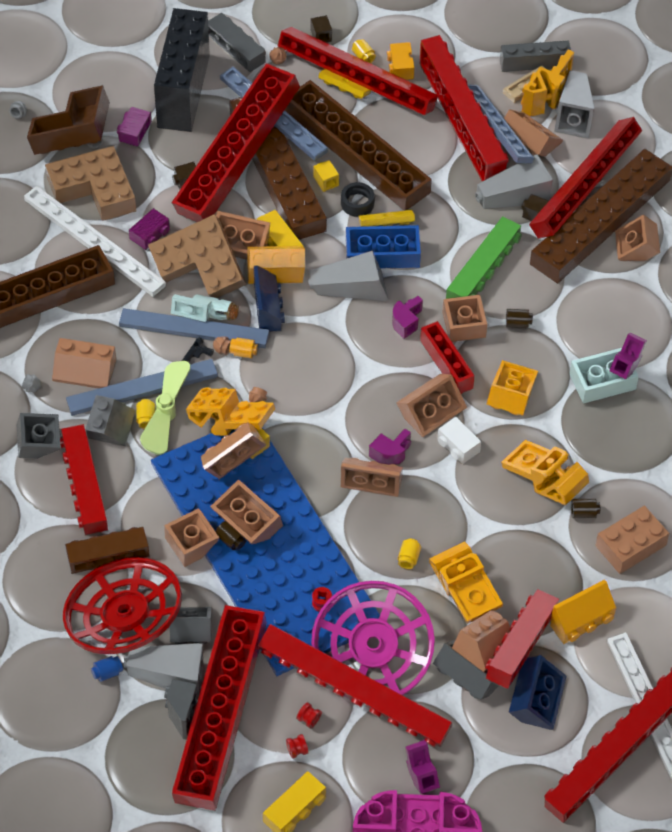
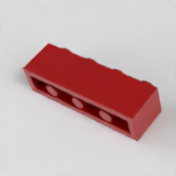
M436 321L422 327L420 341L441 373L452 375L461 394L473 389L475 375L440 323Z

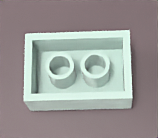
M622 348L571 361L569 374L583 404L636 390L639 378L636 370L627 379L609 371L615 355Z

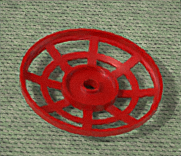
M140 557L125 558L106 563L84 576L69 593L63 608V623L66 632L76 645L93 653L119 654L141 648L163 634L175 620L182 602L180 583L169 567L152 559ZM134 568L133 578L122 579L108 584L103 577L118 570ZM143 568L155 570L167 578L158 586L152 581L141 579ZM97 581L102 589L91 598L88 604L76 603L83 591L93 582ZM173 584L177 594L176 605L166 608V599L163 591ZM131 585L130 590L117 593L113 591L116 588ZM139 585H142L153 591L145 597L142 593L138 592ZM106 594L108 599L103 603L102 607H94ZM158 596L160 609L149 610L148 603ZM72 610L84 613L83 622L86 630L77 633L73 632L71 625ZM91 614L100 615L103 623L91 627ZM170 615L159 629L151 635L148 634L158 625L163 616ZM156 617L148 628L144 629L141 626L146 618ZM105 629L114 632L111 639L102 637L97 633ZM134 630L137 633L134 636L120 639L123 632ZM91 636L95 640L107 645L105 648L93 647L81 642L79 639ZM139 638L142 639L138 642L129 644L127 646L114 648L116 644L129 643Z

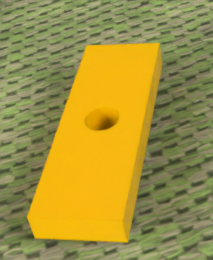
M327 69L319 72L318 77L325 84L335 85L343 92L348 91L355 98L362 99L371 93V90Z
M412 210L358 216L361 227L393 226V224L397 223L409 225L410 222L415 221V215Z

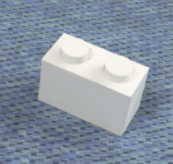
M454 417L438 429L437 440L442 447H446L452 457L459 460L462 464L480 453L481 441L457 417Z

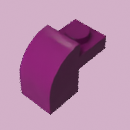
M419 296L409 299L405 304L399 300L393 307L392 325L394 330L403 339L418 330L419 319L416 315L422 312L423 299Z
M631 332L628 333L623 347L615 355L609 371L624 379L630 377L643 356L641 354L647 340Z
M404 429L394 441L380 433L369 445V457L381 464L398 465L405 460V451L411 445V432Z
M423 740L405 746L408 759L406 760L407 767L419 793L423 794L440 788L437 770L431 762L426 741Z

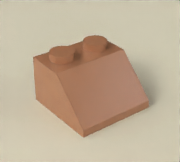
M644 214L615 230L617 254L620 261H646L660 253L657 224Z
M199 508L164 525L165 539L184 567L202 559L219 540V536Z

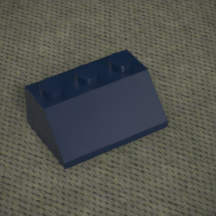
M254 266V290L258 326L260 329L269 330V332L282 331L281 323H285L284 312H280V308H283L282 297L278 296V294H281V284L277 283L276 275L259 266Z
M542 655L527 658L518 674L509 713L521 723L553 730L567 676Z

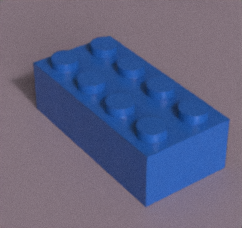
M419 225L346 227V259L373 251L381 269L420 268Z

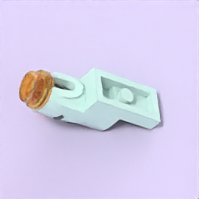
M176 294L172 297L171 314L203 322H206L209 318L231 321L236 320L239 313V306L221 298L196 294L193 298Z

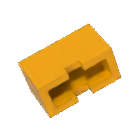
M410 42L390 44V51H387V61L391 63L389 64V72L405 80L414 79L415 67L413 57L410 56L412 55Z

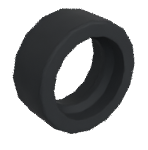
M354 182L343 188L341 192V207L346 214L358 217L360 215H367L373 210L375 194L369 185ZM359 194L368 198V201L358 205L350 203L347 198Z

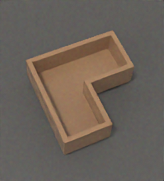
M114 146L45 164L47 180L55 200L59 203L92 195L102 221L136 212L135 196Z
M215 214L148 244L158 271L166 283L198 269L210 297L219 298L247 285L221 222Z

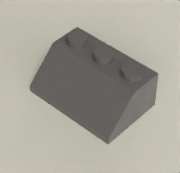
M455 640L444 643L433 662L438 667V671L454 679L455 684L470 691L469 693L472 697L480 700L489 697L499 685L486 679L487 671L483 672L452 649Z

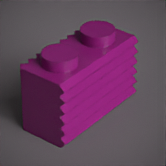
M131 106L129 111L125 112L122 124H119L117 127L119 141L138 147L152 122L151 112Z
M153 208L129 229V239L147 250L149 248L148 244L157 241L162 235L165 236L169 232V218Z

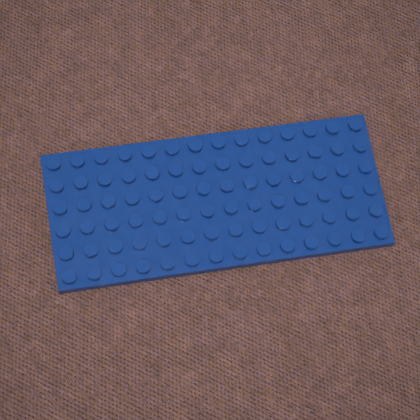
M232 429L228 435H231L237 429ZM210 433L151 459V465L181 516L199 508L214 531L225 520L211 509L210 506L238 480L280 515L283 526L270 539L256 544H251L245 539V545L239 550H231L219 539L205 556L235 607L265 612L267 622L265 632L271 624L312 646V630L319 614L312 606L313 591L316 588L325 587L331 591L333 596L343 588L359 581L271 440L269 448L253 459L248 458L220 479L203 468L201 456L205 454L208 448L220 443L225 436ZM364 589L355 592L360 603L371 601ZM348 595L333 605L324 620L336 624L340 616L352 607ZM376 608L363 609L367 619H379L380 614ZM356 613L347 618L342 625L343 628L352 631L360 623ZM320 628L318 648L326 654L331 651L332 632ZM338 635L337 648L349 643L348 638ZM264 656L276 677L294 669L292 666L290 668L284 667L278 663L279 659L274 656L271 659Z

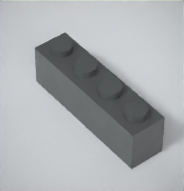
M220 13L208 20L209 37L246 70L251 72L266 63L265 49L259 46L251 36L243 32L242 28L234 24L229 17Z
M569 40L501 45L500 64L502 72L535 70L541 65L546 69H552L558 65L561 55H565L568 49L571 50Z

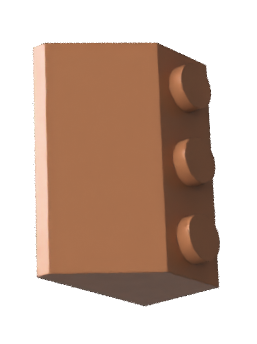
M509 109L504 117L524 146L530 149L529 152L532 155L538 154V156L546 157L563 142V139L524 112Z
M217 211L216 216L221 222L235 257L247 260V247L268 246L269 222Z
M59 338L54 357L52 381L98 389L109 386L116 363L115 346Z
M450 374L437 375L396 402L404 419L422 437L467 408Z
M247 422L240 425L231 435L223 437L216 446L206 450L205 454L201 456L203 468L220 479L265 447L266 444L256 428Z
M345 458L341 464V488L398 497L403 467L394 464H381L376 461H363L357 458Z
M240 480L236 481L210 506L211 509L251 544L270 539L283 526L280 515Z
M491 610L462 628L452 649L485 672L487 671L485 667L489 658H494L493 655L498 645L502 646L501 642L505 633H510L509 623L499 613Z

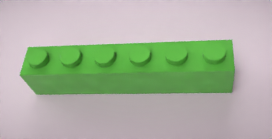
M502 216L446 290V299L473 296L484 289L485 282L493 277L495 269L502 265L504 257L511 253L513 245L519 243L522 237L520 233L521 225Z

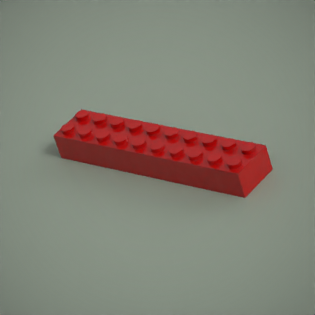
M440 35L421 40L419 64L434 93L438 95V100L481 181L483 182L506 170L507 163L509 162L508 155L503 152L501 142L496 139L494 130L489 126L486 115H483L479 102H476L474 99V93L469 89L466 78L461 75L459 65L455 64L454 56L448 51L446 41H443Z
M265 64L171 202L177 214L199 222L217 212L300 88L295 74L270 64Z
M228 605L224 606L172 790L174 802L177 804L216 811L260 648L258 644L264 635L267 624L265 612Z

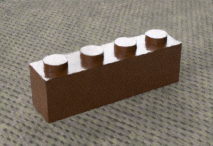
M133 527L129 530L111 532L103 536H93L80 541L74 540L65 544L71 574L96 569L115 560L150 557L144 527Z

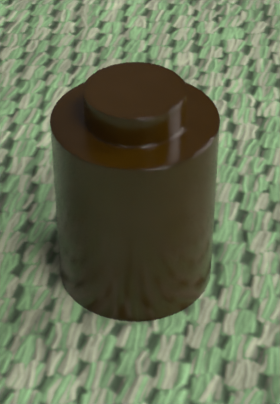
M506 309V327L529 328V324L533 323V313H529V309Z
M596 498L571 500L572 519L596 518L597 514H600V502H597Z
M226 521L222 522L215 531L219 539L231 550H239L246 543L245 538Z

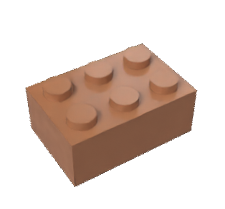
M644 505L598 533L595 546L617 572L621 574L665 547L669 532Z

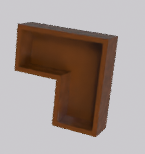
M101 85L70 92L65 111L32 118L27 139L34 155L46 154L55 150L61 151L65 148L79 147L83 144H94L101 141L110 104L104 86Z

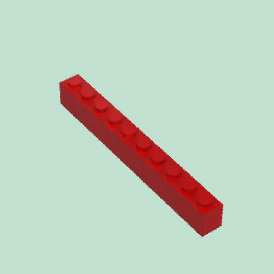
M289 27L281 31L277 46L422 115H426L434 110L438 98L437 94L296 28Z
M635 117L618 120L530 222L529 225L538 239L555 235L643 131Z
M271 624L258 644L262 650L261 654L270 659L273 656L279 659L278 663L284 667L290 668L292 666L298 669L297 673L305 678L311 676L316 679L314 682L319 686L333 688L332 692L342 698L346 695L352 699L350 702L360 708L363 705L368 707L371 714L379 718L381 715L388 718L387 722L397 728L399 725L406 728V733L413 737L419 735L425 738L426 743L434 748L436 745L442 746L453 726L452 722Z
M672 667L670 669L671 672L667 676L663 675L658 680L657 686L653 690L649 689L644 694L643 700L639 704L635 703L631 707L629 714L625 718L621 717L617 721L615 728L611 732L607 731L603 735L601 742L597 746L593 745L589 749L587 756L583 760L580 759L575 763L569 775L566 773L561 777L559 785L555 789L551 788L544 796V807L562 823L672 714Z

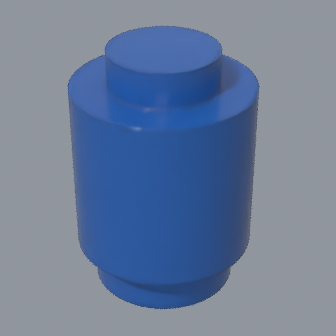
M110 656L94 662L91 668L94 679H98L100 682L118 676L123 671V666L118 656Z

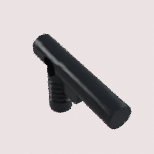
M198 337L181 361L190 362L193 357L199 358L202 353L211 357L214 350L203 346V339Z

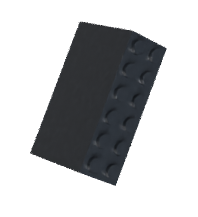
M173 8L154 82L157 128L192 132L210 57L208 12Z

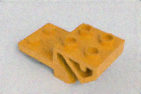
M568 49L565 55H561L558 65L554 66L551 71L539 67L537 72H533L530 82L526 83L522 89V93H524L521 100L522 112L528 116L544 114L546 102L551 109H556L559 106L569 71H572L573 51Z
M209 387L202 388L186 408L188 418L201 428L208 419L213 418L215 424L211 428V433L221 436H227L232 429H237L240 425L247 422L253 425L256 430H261L275 410L274 403H267L265 401L239 402L236 389H211Z
M524 440L501 462L502 468L532 480L535 493L563 505L568 504L589 483L588 473L578 462L568 466L566 469L561 468V465L568 459L569 454L555 446L549 450Z
M465 541L429 558V563L448 596L451 595L467 624L491 610L495 611L503 607V603L487 577L477 554L472 552L471 547Z

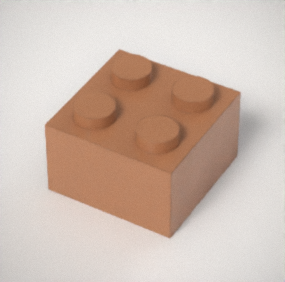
M480 295L443 299L442 314L447 335L452 342L486 338L487 321Z

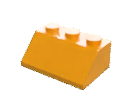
M303 246L247 247L248 284H254V266H259L276 275L277 283H303L305 248Z
M604 579L553 606L550 626L563 644L569 641L574 642L580 635L586 632L591 633L597 626L603 623L608 624L614 619L616 606L606 580Z

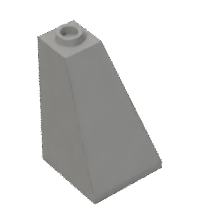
M570 70L559 101L554 132L589 138L594 103L586 73Z
M538 154L533 156L532 164L518 163L477 184L475 197L484 209L522 206L524 200H528L531 194L549 201L553 179Z
M373 251L309 270L311 278H308L311 289H315L317 295L379 301L388 300L383 274Z
M203 644L141 647L129 651V654L125 655L124 667L127 668L128 676L164 689L171 685L172 679L197 684V695L199 698L204 667Z

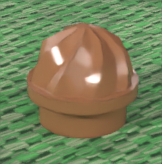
M278 46L271 50L269 56L274 64H282L287 54L283 48Z
M226 336L217 337L213 341V348L218 354L227 355L230 350L231 341Z
M253 387L252 391H249V401H266L267 391Z

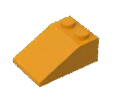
M502 360L491 385L486 405L494 409L509 411L514 415L523 416L538 371Z

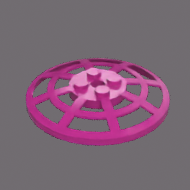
M384 581L358 582L338 591L321 608L312 630V647L319 650L320 628L332 632V658L340 662L354 658L361 664L358 672L364 675L367 674L369 668H380L384 678L376 679L375 681L382 685L388 684L390 689L401 695L408 693L422 680L434 654L435 637L433 625L424 606L406 589ZM371 588L389 591L385 602L366 601L362 603L359 602L355 592ZM396 594L410 601L419 611L421 617L410 622L409 618L400 609L393 606ZM348 595L352 607L340 616L336 624L324 620L333 605ZM372 607L382 608L379 619H367L363 609ZM390 612L397 615L405 625L394 630L387 623ZM356 613L360 623L352 631L343 628L342 625L347 618ZM424 624L426 625L429 639L427 657L415 654L416 634L414 629ZM408 632L410 636L409 652L398 649V637ZM338 635L349 639L350 650L338 654L337 650ZM371 638L379 640L377 648L373 649L368 646V641ZM395 656L406 660L398 671L394 674L391 673L388 663ZM411 663L423 665L416 678L405 688L399 690L395 680L406 672Z

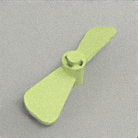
M187 361L172 362L165 368L162 394L156 398V411L140 436L142 447L153 454L162 455L168 451L170 421L176 416L175 399L190 371V364Z

